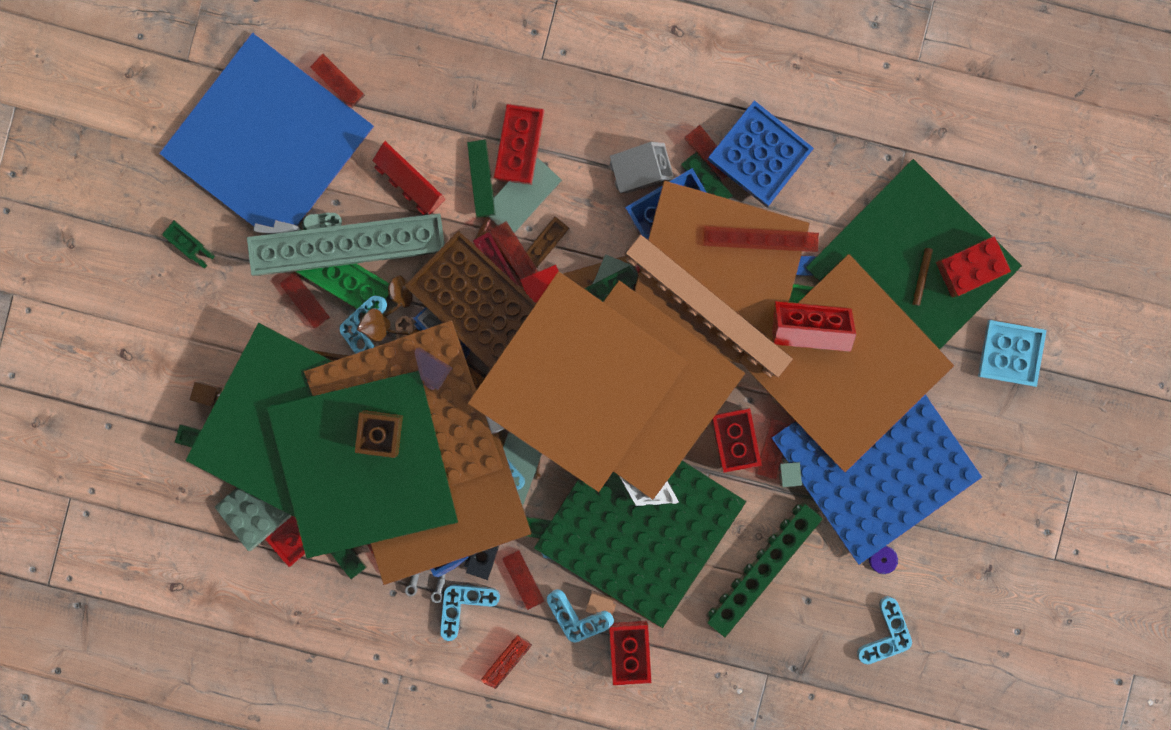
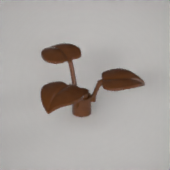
M398 274L390 281L388 286L389 296L393 302L397 303L396 306L385 314H382L378 309L367 311L362 317L357 331L377 342L382 341L386 334L411 335L419 332L418 329H414L412 333L409 331L389 330L391 323L386 317L397 310L400 305L407 308L412 302L413 295L405 287L408 282L404 277Z

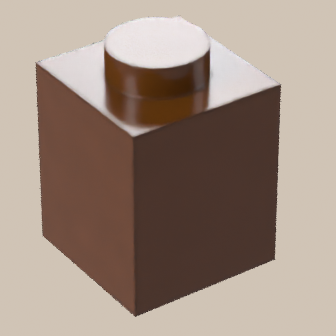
M194 382L189 400L212 407L218 400L222 388L204 382Z

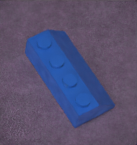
M693 168L669 181L706 192ZM662 186L625 207L638 234L647 240Z

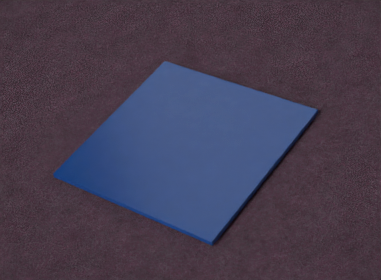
M252 33L159 154L254 227L256 223L274 228L275 220L298 226L367 137L374 125Z
M926 394L846 472H843L796 421L772 437V440L788 463L800 462L802 484L858 565L982 478Z

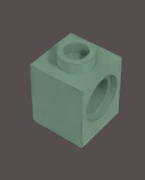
M783 459V463H778L779 471H781V474H779L781 487L802 485L800 462L788 463L786 459Z

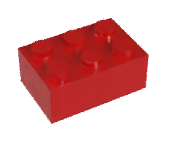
M995 236L936 262L951 297L960 296L1011 272Z
M743 408L716 414L711 422L721 471L726 473L762 466L751 409Z
M648 622L613 623L609 627L613 685L652 683Z

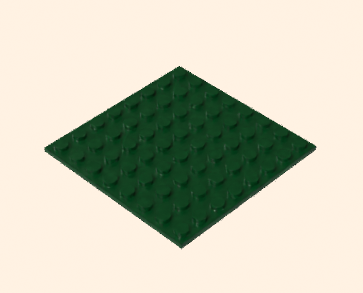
M912 159L817 255L806 269L820 282L850 254L940 350L1022 265L998 242L1011 272L960 296L951 297L936 262L993 236L923 167ZM925 248H930L933 250L920 306L913 305L912 302Z
M258 322L185 461L295 517L267 407L313 396L304 371L333 361Z
M420 370L267 407L306 559L458 523ZM366 410L403 415L399 454L395 458L355 453L360 412Z
M682 460L667 480L679 502L676 504L664 503L636 506L620 476L613 471L599 492L578 479L534 546V549L663 628L747 501Z

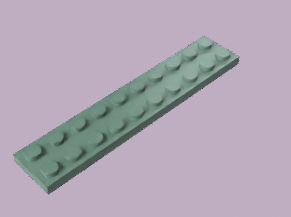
M440 213L247 237L252 277L436 254L445 245Z

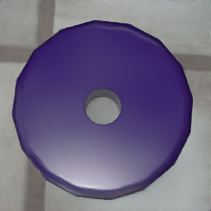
M885 546L869 558V564L877 573L889 574L897 567L898 556L894 549ZM883 557L886 559L885 562L881 561Z

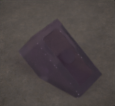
M420 347L416 348L415 356L421 380L425 381L424 385L432 390L435 388L439 390L453 368Z

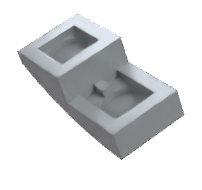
M275 220L274 228L255 223L253 231L269 235L299 231L300 228L294 224Z

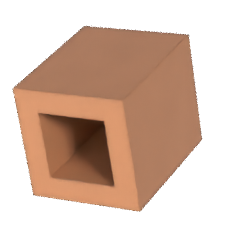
M591 591L586 605V612L596 614L601 611H608L613 615L616 604L613 603V597Z

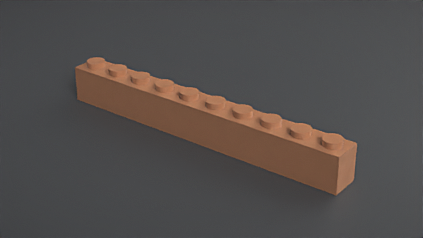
M639 235L624 253L627 256V262L634 267L638 265L642 268L641 273L649 279L653 277L658 281L656 285L663 291L669 290L673 294L671 297L676 302L686 304L688 306L687 310L694 316L698 314L702 317L703 324L710 329L713 326L718 330L717 335L725 341L729 339L733 343L732 347L739 353L745 352L748 355L747 359L754 365H757V363L763 367L762 372L770 378L772 375L779 377L793 360L642 235Z

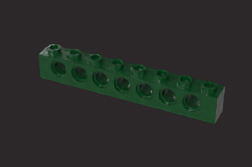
M805 503L797 504L792 509L790 518L784 519L779 525L780 530L768 538L767 546L764 549L758 550L753 563H748L742 571L744 574L732 582L730 591L723 593L718 600L719 604L716 608L712 607L706 614L707 624L724 638H726L823 520L821 516ZM798 519H802L804 522L800 529L795 528V522ZM786 534L791 535L789 543H783L782 541L783 536ZM773 549L779 550V556L776 558L770 557V552ZM761 564L767 565V570L764 573L758 572V567ZM748 579L755 580V585L751 588L746 587ZM736 594L743 595V599L740 602H734L733 598ZM723 609H730L731 614L728 617L721 616Z

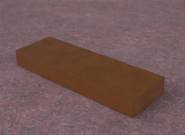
M555 216L519 261L534 273L570 228Z

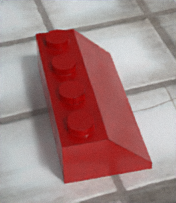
M386 141L382 143L372 160L376 164L374 168L381 175L386 173L390 177L388 181L395 188L398 186L404 190L402 195L409 201L413 199L418 204L416 208L423 215L426 212L429 215L433 214L446 200L444 196Z
M775 301L772 329L773 343L775 345L851 352L856 337L852 308Z

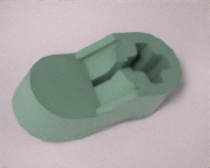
M336 213L311 214L302 221V228L309 230L341 226L342 220Z

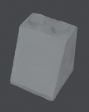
M649 142L610 156V168L615 174V186L620 193L634 192L674 179L665 143Z

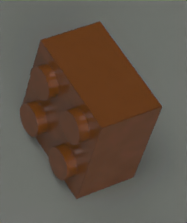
M366 410L360 412L355 453L395 458L399 454L403 415Z

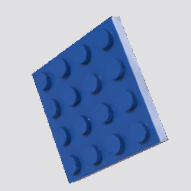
M754 100L707 160L765 207H768L814 148Z

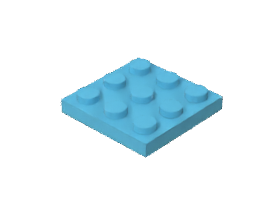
M988 320L978 377L1037 387L1047 330Z

